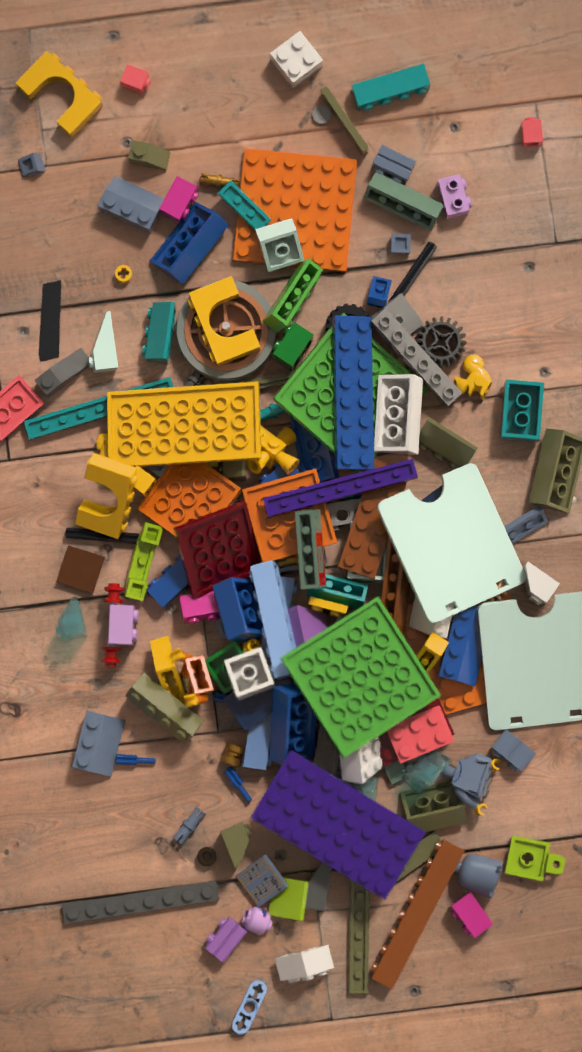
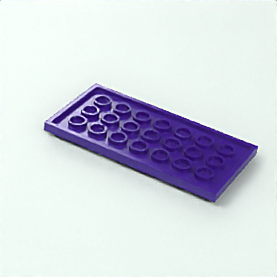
M292 750L250 817L384 900L425 834V831Z

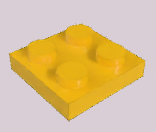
M311 596L308 604L309 607H312L311 610L321 613L323 610L328 611L330 616L341 618L342 615L345 616L348 608L345 605Z

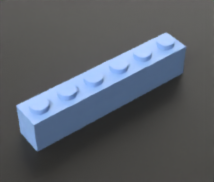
M270 560L250 566L251 572L249 575L251 582L255 585L254 598L259 604L258 616L264 626L262 634L264 639L267 640V656L271 658L272 665H270V671L276 679L283 680L291 678L280 658L294 650L296 644L278 563Z

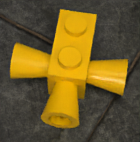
M261 425V459L246 460L247 467L253 473L258 474L264 466L271 469L278 463L287 475L291 474L300 461L284 452L287 446L295 443L297 440L293 430L283 427L276 437Z

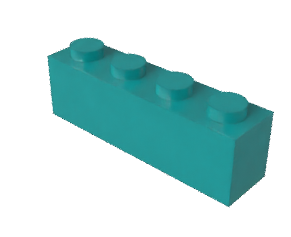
M423 63L352 84L351 91L357 110L369 111L374 108L373 106L379 104L386 106L392 103V100L399 99V101L408 99L409 95L425 94L430 89L431 84Z

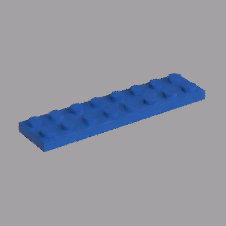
M333 316L335 470L374 469L372 317Z

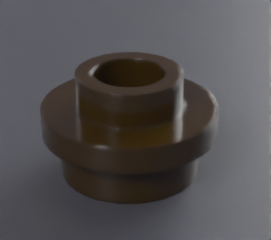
M203 847L197 854L198 862L203 866L213 865L217 858L215 850L211 847ZM205 853H209L211 855V858L209 860H205L203 858V855Z

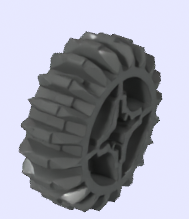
M440 316L439 322L433 317V324L427 320L425 322L427 328L421 325L420 329L422 332H417L416 334L421 339L415 340L418 344H421L420 347L435 363L439 362V368H442L443 362H445L446 367H449V360L456 364L457 360L455 357L461 359L462 355L459 352H465L466 350L461 345L467 344L466 340H461L466 337V333L459 334L463 327L461 326L456 329L455 327L458 322L455 321L451 325V318L449 317L446 322H443V316ZM436 328H445L451 332L441 334ZM431 332L434 342L427 348L425 339L427 334ZM455 337L457 345L452 353L448 342ZM439 338L441 340L446 339L444 346L436 345ZM440 350L447 356L439 357L431 352Z

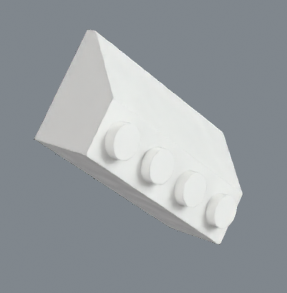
M414 374L378 376L374 437L375 452L400 455L418 454L423 378Z

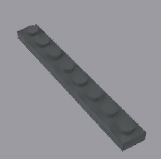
M214 880L63 904L62 907L65 924L215 901L219 900L217 883Z

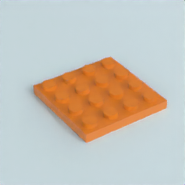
M206 463L174 464L168 466L137 509L175 536L174 527L231 506L241 494L242 489Z
M316 468L242 489L262 562L276 561L298 554L295 511L268 518L263 498L320 483ZM326 503L297 510H320L323 547L338 543Z

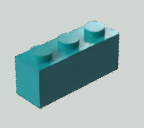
M326 574V587L308 589L307 598L311 596L357 610L365 604L369 585Z

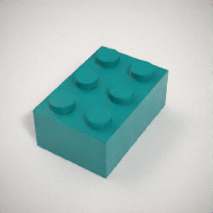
M505 380L500 439L538 442L540 440L544 393L543 382Z

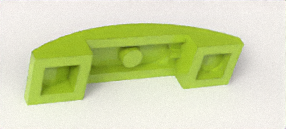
M144 522L130 561L125 585V597L140 601L144 600L148 586L146 581L156 545L159 546L163 531L162 526Z

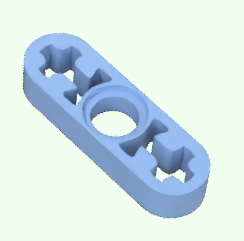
M255 980L250 984L233 1020L232 1028L238 1034H244L249 1030L266 994V984L261 980ZM261 984L263 992H259L256 998L260 999L259 1002L253 998H248L249 994L253 996L255 992L253 986ZM248 1001L255 1004V1010L250 1013L244 1010V1004ZM240 1012L246 1016H251L250 1020L246 1017L244 1022L246 1028L238 1030V1025L235 1023L237 1021L240 1022L243 1018L242 1015H239Z

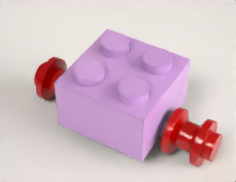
M108 583V587H104V590L108 592V598L104 599V603H111L109 604L108 646L110 647H102V650L105 651V658L101 659V662L105 663V667H116L117 663L121 662V660L117 659V652L121 651V648L115 647V645L134 646V642H138V630L135 629V623L139 621V611L135 610L136 608L133 605H116L123 603L119 595L120 592L124 591V588L120 587L118 583Z

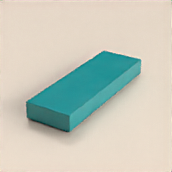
M231 180L217 193L254 231L255 229L267 226L272 221Z

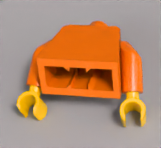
M180 648L171 651L170 654L173 657L172 661L174 663L177 661L184 662L180 676L186 692V696H184L187 702L186 707L206 703L208 701L207 693L213 691L214 688L204 656L195 657L192 654L182 652Z

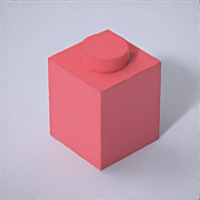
M127 64L120 82L122 87L143 94L144 89L148 90L151 79H149L147 71Z
M528 117L522 120V147L542 145L541 119Z

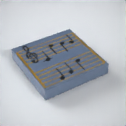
M266 854L236 875L258 907L289 886Z

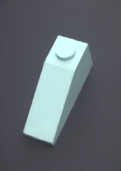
M107 311L103 317L91 357H88L89 368H93V373L116 371L118 368L110 311Z

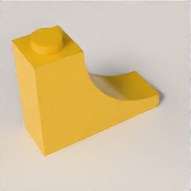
M169 636L151 640L150 644L155 669L161 686L186 706L187 702L184 698L186 692L177 662L174 663L172 661L173 657L170 652L174 649Z

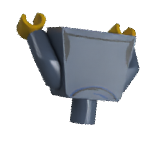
M474 754L464 759H459L457 768L446 765L443 776L453 779L452 788L454 793L465 805L474 809L476 815H484L480 812V807L484 809L488 807L486 804H479V802H482L491 771L500 769L495 767L494 763H500L501 761L498 758L491 760L487 756Z

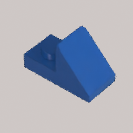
M373 276L367 305L379 308L386 307L392 280Z

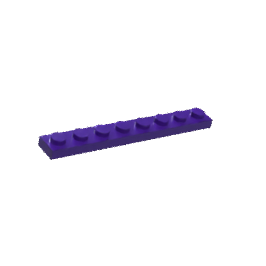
M413 459L265 497L263 501L267 516L270 518L418 479Z

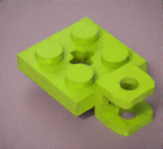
M512 835L505 874L543 881L545 872L562 874L566 860L561 855L549 853L551 843ZM527 852L533 857V861H529L528 864L522 859V856L526 855ZM559 861V867L554 868L553 862Z

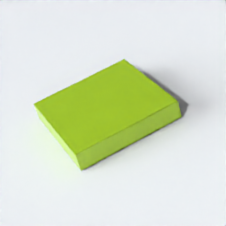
M284 878L289 886L270 899L269 914L271 916L303 921L309 882Z

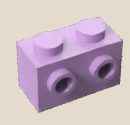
M460 174L438 179L437 186L442 204H444L443 209L446 220L467 215L472 205L470 197H466L464 191L467 190L465 179H461Z

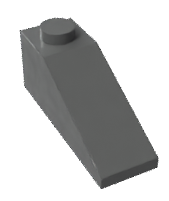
M82 348L78 349L36 378V384L49 398L89 367L88 356Z
M321 862L308 881L305 908L326 910L331 867L324 862Z

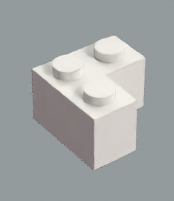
M328 945L313 947L275 958L280 981L288 980L289 983L300 981V978H302V981L314 978V974L316 976L327 974L326 970L334 968Z

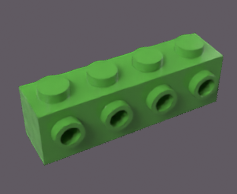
M309 258L303 261L292 274L266 314L263 322L276 332L283 328L287 329L292 323V317L300 311L301 303L309 297L310 289L318 283V277L323 269Z

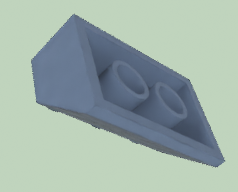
M115 176L106 187L97 206L99 211L151 234L160 215L159 208L164 198Z
M86 711L72 767L111 776L125 720Z

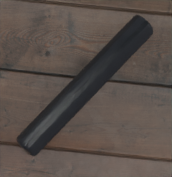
M430 241L427 243L389 299V302L400 293L403 296L406 295L435 252L437 246Z
M66 528L65 531L66 538L136 544L139 536L138 533L125 532L121 533L120 537L116 539L90 529Z

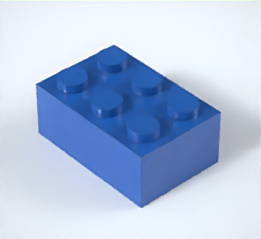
M231 577L213 585L214 597L218 603L219 615L223 621L224 633L227 639L230 641L247 642L251 638L258 639L263 637L262 628L264 626L258 616V609L260 608L254 598V583L251 580Z

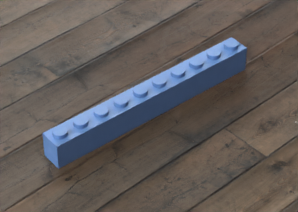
M281 576L287 608L290 609L295 605V602H291L292 594L296 595L298 583H294V578ZM262 637V651L269 667L272 663L271 658L266 653L267 640ZM272 713L248 729L243 767L266 770L267 766H271V759L268 753L271 741Z

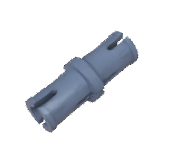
M196 806L189 818L182 822V827L173 838L176 841L179 839L178 842L183 845L191 832H195V827L206 813Z

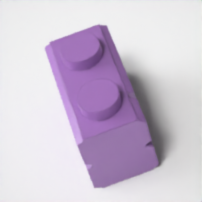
M230 916L227 919L223 917L217 925L219 928L215 935L211 933L205 941L207 944L205 949L222 962L227 959L248 932Z

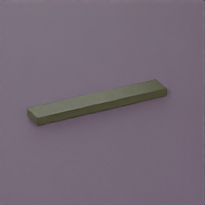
M350 879L349 994H368L370 890Z

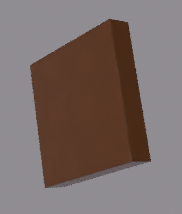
M68 545L56 582L93 594L105 557Z

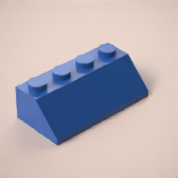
M197 202L189 209L190 212L186 220L182 219L150 259L153 265L182 285L189 279L195 268L201 263L202 259L213 248V245L229 226L217 212Z
M471 606L453 615L447 638L449 643L444 650L437 677L475 687L482 661L478 617L479 606Z
M294 683L273 687L270 759L280 765L284 763L291 750L307 760L313 759L315 753L317 717Z

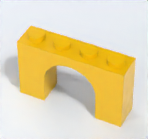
M46 51L15 83L17 88L30 100L45 85L51 82L60 81L71 86L75 92L74 101L70 108L56 122L72 139L103 107L102 98L97 92H91L83 79L80 78L78 80L74 76V71L66 65L64 67L60 63L61 59L55 53L50 54Z
M232 276L189 292L190 298L187 301L190 309H195L197 316L194 318L198 328L202 326L204 334H201L205 345L209 344L211 351L208 353L212 363L216 362L217 366L260 350V344L253 329L233 337H223L215 333L210 326L209 319L212 311L218 305L239 297Z
M93 453L87 463L84 479L102 484L111 489L117 498L118 504L115 506H103L84 499L78 508L75 524L116 539L120 537L121 533H125L128 527L126 518L130 516L132 509L129 504L132 503L135 496L133 487L136 486L138 476H136L137 468Z

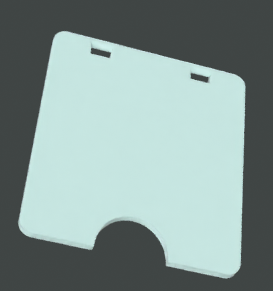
M472 463L441 475L442 493L434 502H422L408 489L379 502L377 505L378 513L422 611L430 623H436L516 587L526 580L524 569L477 466ZM504 579L506 586L498 589L496 582ZM453 602L456 608L447 612L445 605Z
M582 591L554 595L552 608L548 613L537 618L523 614L518 608L516 599L481 604L478 608L488 724L493 730H504L582 720V715L570 716V710L581 709L582 714ZM511 717H522L523 722L511 723Z

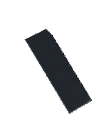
M61 280L43 284L39 343L40 361L59 357Z

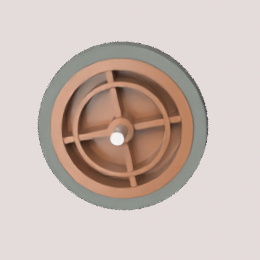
M234 281L239 297L218 305L212 311L209 323L213 331L223 337H233L253 329L260 344V350L217 366L216 362L212 363L208 352L211 351L209 344L205 345L201 334H204L202 326L198 328L194 318L197 316L195 309H190L187 300L178 315L176 337L184 359L197 372L211 379L233 381L255 373L269 359L273 351L272 348L276 343L277 332L263 322L271 308L270 304L256 289L238 281ZM215 282L208 283V284H206V285H204V286H202V287H205V286L210 285V284L215 283Z

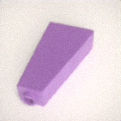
M298 605L288 609L296 648L327 629V614Z

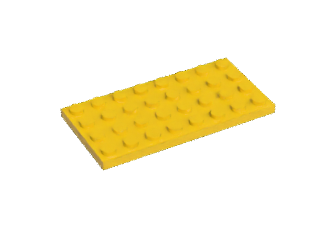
M259 382L107 392L108 458L133 467H136V465L142 467L261 459Z

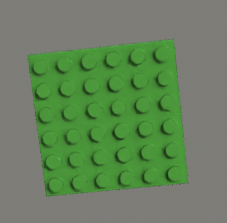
M332 325L273 397V400L335 454ZM372 338L373 424L375 437L378 376L412 373ZM424 384L422 388V396L428 390V388ZM353 470V471H354L355 473H360V472H363L364 470Z
M376 597L280 658L342 758L350 755L441 696L379 597Z

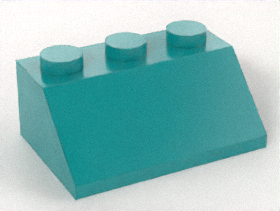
M153 302L152 308L149 307L147 319H150V326H146L145 337L148 338L147 345H143L142 356H145L146 362L166 365L169 363L176 315L175 302Z

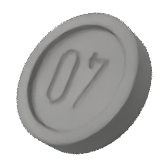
M325 105L315 107L312 113L313 120L321 125L328 123L331 119L330 109Z

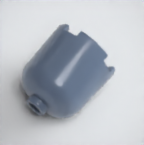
M472 853L467 855L463 862H458L455 873H458V882L461 887L492 899L504 862Z

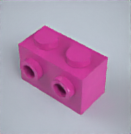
M176 176L159 208L160 214L178 223L182 219L186 220L190 212L188 208L191 202L195 203L199 195L197 193V186Z
M214 591L193 598L191 594L179 596L184 624L195 625L203 620L211 622L220 618Z
M467 892L451 904L453 909L450 912L456 920L461 919L464 923L462 929L468 936L472 935L475 938L493 925L471 892Z

